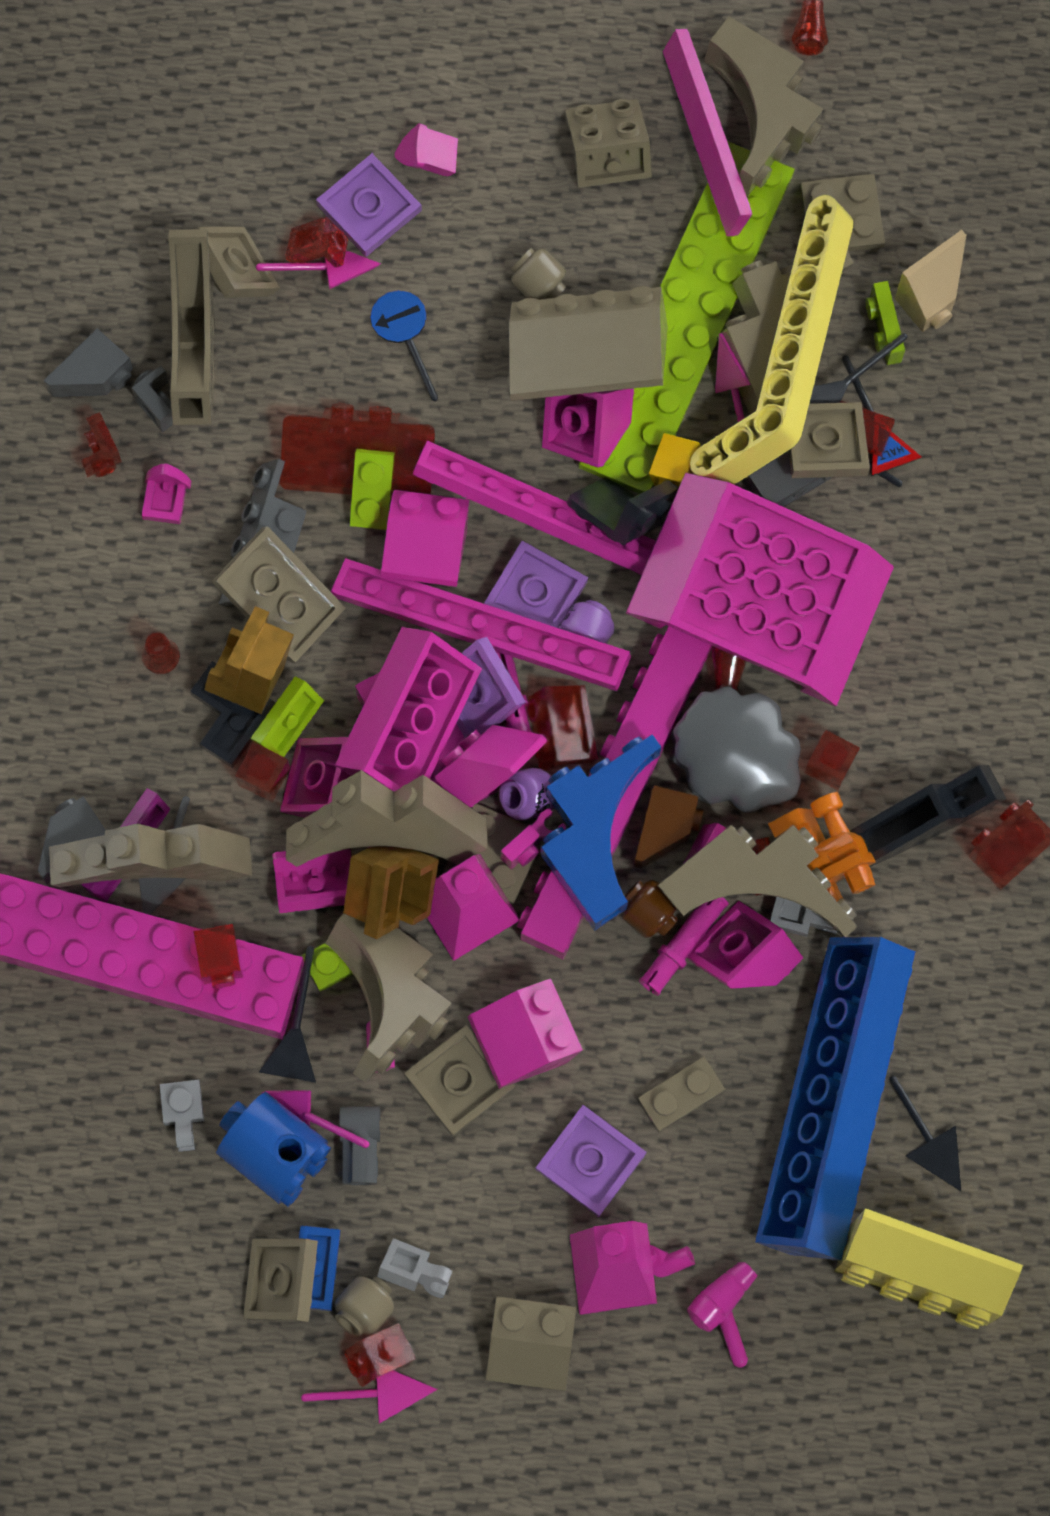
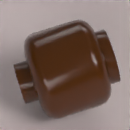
M639 880L625 894L628 905L627 909L621 913L622 919L644 938L652 937L657 932L664 936L678 921V918L673 915L676 908L657 886L659 883L655 880H649L645 883Z

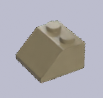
M496 1296L486 1381L566 1391L577 1307Z

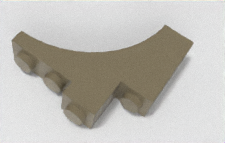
M728 16L711 38L704 62L718 72L731 86L741 102L748 120L751 143L750 154L739 175L748 197L755 186L762 188L772 172L770 166L775 160L780 163L789 150L798 155L806 143L812 145L823 127L818 123L823 108L797 93L803 82V78L799 76L804 63L803 60Z
M207 229L169 230L172 300V372L170 395L173 425L211 424L215 388L213 350L215 312L213 289L211 287Z
M848 250L842 273L854 264ZM761 260L743 267L741 269L742 275L732 283L745 315L726 322L727 328L722 334L751 384L738 388L749 415L757 409L793 264L780 270L776 261L763 265Z
M360 770L332 787L331 803L324 805L316 812L286 829V860L298 867L307 861L336 851L360 847L386 846L427 852L459 865L470 857L487 850V818L424 775L393 792Z
M134 824L105 830V835L49 847L51 885L56 887L134 878H187L224 882L252 876L250 838L201 824L166 831Z
M730 825L657 885L682 916L692 909L717 898L737 894H764L790 900L808 908L828 922L842 937L848 936L857 928L856 924L852 921L857 915L843 898L836 902L827 891L832 885L817 867L813 871L807 867L808 864L819 856L814 850L819 844L805 827L798 831L792 825L756 855L752 848L757 844L743 827L736 831Z
M343 914L337 920L325 944L350 968L359 982L368 1004L371 1023L368 1048L353 1072L355 1076L366 1083L376 1071L383 1074L389 1068L396 1057L394 1052L397 1049L404 1052L410 1043L419 1049L429 1037L436 1040L449 1022L444 1016L452 1003L424 983L430 974V971L426 969L433 956L430 951L398 928L378 939H374L364 934L365 922Z

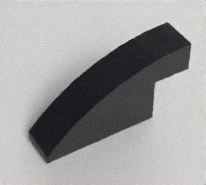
M978 765L947 784L928 785L853 828L850 832L862 836L865 840L868 852L872 853L876 863L869 866L871 867L966 822L1007 798L990 766Z

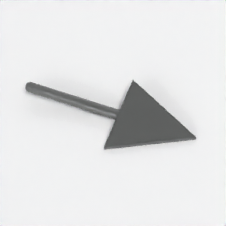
M188 796L182 798L172 829L182 826L190 802ZM139 878L143 913L151 915L186 878Z

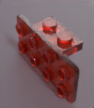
M336 403L332 404L331 408H325L322 416L288 414L284 417L282 427L281 460L285 461L280 476V485L286 490L352 495L356 449L395 452L391 498L394 490L431 495L432 483L413 475V472L426 442L429 441L435 444V429L429 424L400 422V413H392L391 408L384 406H373L369 408V411L354 410V406L351 404Z

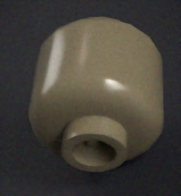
M530 248L510 269L514 272L511 278L512 284L526 298H536L538 300L556 298L566 288L561 282L566 275L565 267L544 248L537 249L536 251Z
M362 1276L356 1277L335 1301L336 1321L345 1331L355 1337H359L361 1334L366 1336L375 1334L394 1312V1302L390 1297L392 1293L390 1286L378 1277H373L372 1280Z

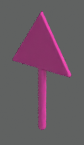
M322 242L325 263H259L256 265V270H326L329 289H332L376 268L381 263Z
M720 333L715 393L731 390L737 421L740 422L744 419V413L738 388L751 384L724 335Z
M311 1090L265 1091L308 1126L312 1122L363 1148L369 1147L367 1140L310 1113Z
M376 1363L377 1389L302 1394L301 1400L307 1402L378 1397L380 1424L438 1389Z

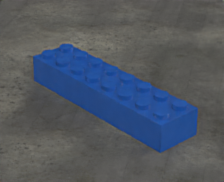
M830 937L755 1243L794 1256L842 1260L844 1249L847 1245L853 1211L857 1203L862 1173L866 1166L868 1148L872 1132L875 1128L880 1098L885 1086V1077L894 1049L897 1027L903 1011L908 981L912 974L915 951L882 937Z

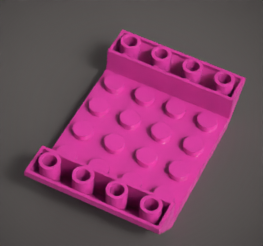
M685 473L626 614L660 629L667 625L802 685L801 692L835 707L838 704L894 566L869 545L734 484Z

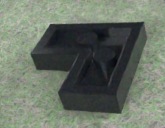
M212 661L190 691L191 696L220 714L200 742V746L233 768L252 742V735L276 702L269 698L262 714H259L204 690L211 668H215L217 664Z

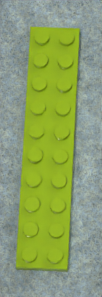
M728 142L740 175L742 167L749 158L750 150ZM777 161L773 162L770 166L772 172L762 188L755 186L747 197L753 214L738 236H726L707 182L660 286L662 287L668 325L663 386L634 388L631 424L604 466L597 468L580 461L579 469L601 478H607L639 494L653 488L654 483L649 476V471L663 434L677 435L717 346V336L723 332L726 326L725 323L728 321L738 299L732 283L742 275L741 269L755 261L794 175V168Z

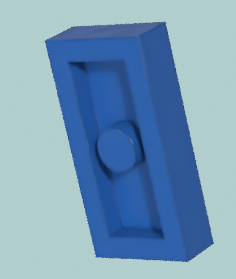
M300 1225L299 1239L318 1241L310 1309L332 1311L341 1230Z

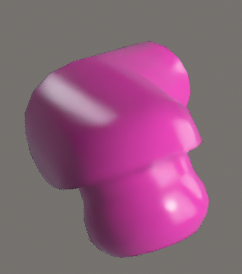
M650 1245L653 1274L657 1277H666L695 1265L694 1256L688 1246L668 1253Z

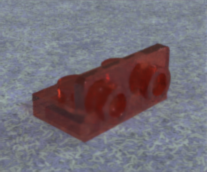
M585 685L544 686L528 697L527 716L532 722L533 733L543 735L547 740L535 753L540 769L550 770L556 765L592 763L598 759Z
M1029 799L1021 806L1014 802L999 816V819L1003 822L993 832L988 827L985 828L971 842L975 848L972 850L969 858L1000 891L1050 846V828L1032 810L1034 804Z

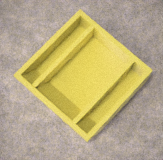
M865 1208L849 1228L847 1245L844 1249L842 1260H838L835 1271L842 1273L841 1280L850 1285L864 1288L865 1284L869 1283L881 1288L879 1294L886 1298L902 1302L903 1298L908 1297L919 1301L917 1308L938 1316L941 1315V1312L947 1311L957 1315V1323L969 1328L979 1329V1326H987L1003 1315L1023 1265Z

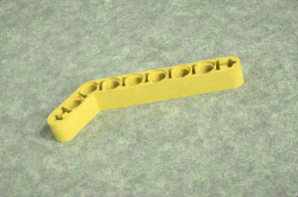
M819 196L807 208L757 409L754 413L702 445L694 452L691 457L690 466L695 475L726 481L735 485L793 448L800 440L853 229L852 217L832 196Z

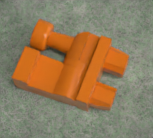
M833 792L816 799L810 804L811 809L796 808L768 823L774 837L780 836L792 825L798 831L802 827L809 831L819 844L814 848L819 856L808 864L807 867L811 871L817 867L832 885L827 891L836 902L843 898L836 883L845 878L852 894H858L875 886L869 866L876 863L872 853L868 852L862 836L850 832L838 812L843 807V802L838 792ZM816 818H824L830 838L825 840Z

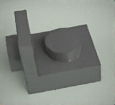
M160 366L154 371L150 369L142 373L136 379L132 391L134 400L163 433L173 425L171 401L162 391L156 394L158 390L169 383L166 370Z

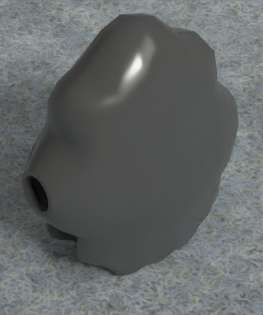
M728 686L713 692H701L671 732L674 743L673 760L678 766L685 769L689 790L707 804L730 801L744 813H755L767 805L787 803L798 794L801 785L798 764L801 753L799 739L782 727L780 706L763 694L740 695L735 689Z

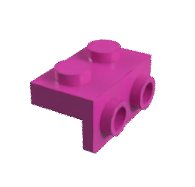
M351 849L322 855L298 867L286 860V851L272 854L279 913L335 907L345 904L352 857Z

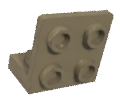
M619 99L611 103L597 105L583 104L575 108L566 109V119L574 147L578 188L652 178L650 140L637 99Z

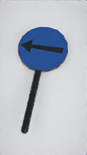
M399 290L388 292L380 297L372 308L370 316L372 327L379 337L388 342H406L430 398L436 402L438 401V395L413 341L425 327L427 318L425 306L417 296L410 292Z

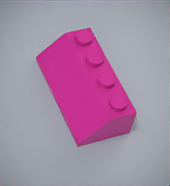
M402 627L335 766L350 776L362 770L393 792L421 775L430 779L482 668L433 632Z

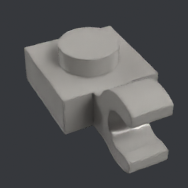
M776 897L770 921L781 927L784 931L807 937L809 928L812 926L818 930L837 934V931L828 922L808 908L793 901Z
M191 1080L160 1084L164 1125H175L176 1144L179 1152L195 1150L192 1122L204 1121L200 1081Z
M393 1238L379 1268L377 1277L415 1291L418 1283H420L429 1294L443 1298L453 1271L445 1266L429 1263L430 1252Z

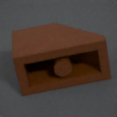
M653 785L634 867L643 868L686 843L689 840L690 831H699L704 811L703 809L696 808L699 796Z

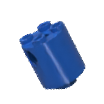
M267 1092L260 1094L248 1107L237 1101L219 1123V1126L227 1134L218 1146L216 1154L278 1204L283 1203L287 1207L302 1192L303 1188L301 1185L305 1181L306 1175L309 1174L314 1178L326 1164L328 1160L326 1156L331 1150L325 1138ZM284 1158L290 1159V1160H292L293 1162H288V1161H285V1160H283V1159H284Z

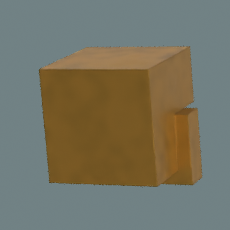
M255 606L243 631L231 628L226 646L215 668H211L204 690L262 714L284 669L294 634L267 623L269 612Z
M375 846L361 851L351 857L343 913L365 922L364 934L374 939H378L398 928L400 920L410 925H415L430 916L439 860L417 850L400 847Z

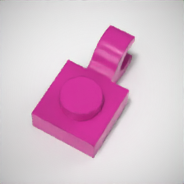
M550 809L542 811L533 825H529L501 850L500 859L511 870L518 863L524 867L532 861L540 852L537 848L540 841L554 831L547 829L544 824L552 816ZM564 823L559 826L563 827V829L566 830V825Z

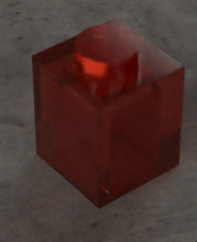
M825 730L807 763L804 773L839 791L857 757L860 747Z
M253 742L235 777L238 786L273 803L290 771V765L287 758Z
M233 924L193 931L200 974L204 985L211 983L212 988H224L236 984L235 979L243 978L236 931Z

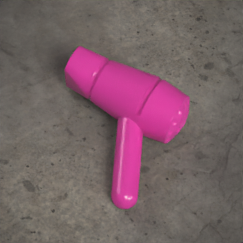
M738 1262L703 1289L687 1308L692 1322L704 1331L710 1332L720 1324L732 1363L738 1368L744 1367L747 1364L748 1357L732 1310L758 1276L745 1262Z

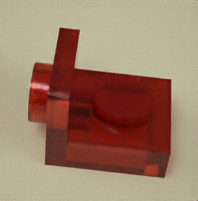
M326 216L291 228L285 258L290 263H306L324 257L335 268H338L344 264L348 237Z
M98 412L86 418L90 431L84 433L93 452V455L81 460L87 478L92 475L96 477L109 475L116 470V465L122 462L101 413Z

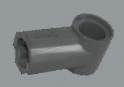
M380 1106L340 1107V1127L369 1142V1147L363 1148L340 1136V1142H343V1185H377V1142H380Z

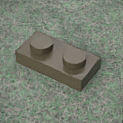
M704 1056L638 1097L637 1100L659 1133L717 1097L726 1089Z

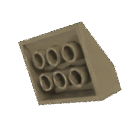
M639 286L627 291L613 292L601 290L589 295L575 296L573 294H563L551 299L538 300L536 298H526L519 302H513L509 320L511 401L663 386L668 325L662 287L650 288L648 286Z

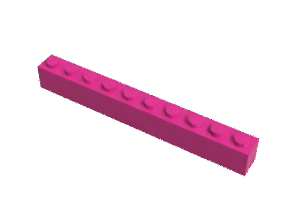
M668 627L665 635L658 633L649 651V654L654 656L648 669L641 667L633 684V688L638 691L632 703L625 700L616 720L621 723L620 729L616 737L611 734L608 735L600 755L605 757V759L609 758L612 762L624 754L622 748L631 740L639 736L644 740L653 734L661 745V756L713 646L672 627ZM660 756L637 775L619 803L611 828V856H613ZM552 870L550 874L543 871L534 890V893L539 894V897L533 908L526 906L517 927L523 929L521 932L522 941L563 960L584 916Z

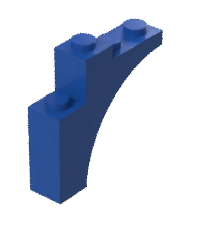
M653 734L644 740L641 736L631 740L622 748L624 754L612 762L609 758L600 761L590 769L591 776L589 777L586 776L578 765L571 771L568 767H565L552 775L548 780L550 785L546 787V795L569 828L564 830L563 827H559L549 833L543 839L545 844L541 846V856L594 931L627 909L628 901L622 893L613 868L611 828L619 803L630 784L647 765L660 756L661 745Z

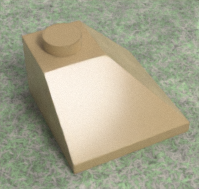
M960 230L902 272L895 300L922 332L931 326L934 329H938L952 317L951 311L957 296L966 234L963 230Z

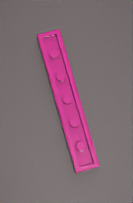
M675 29L663 50V54L726 236H738L753 213L689 31L687 29Z

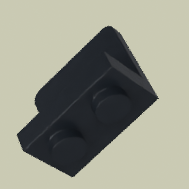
M602 478L570 494L567 505L575 510L580 518L590 521L604 531L609 539L625 545L664 523L679 487L666 480L634 496L616 482Z

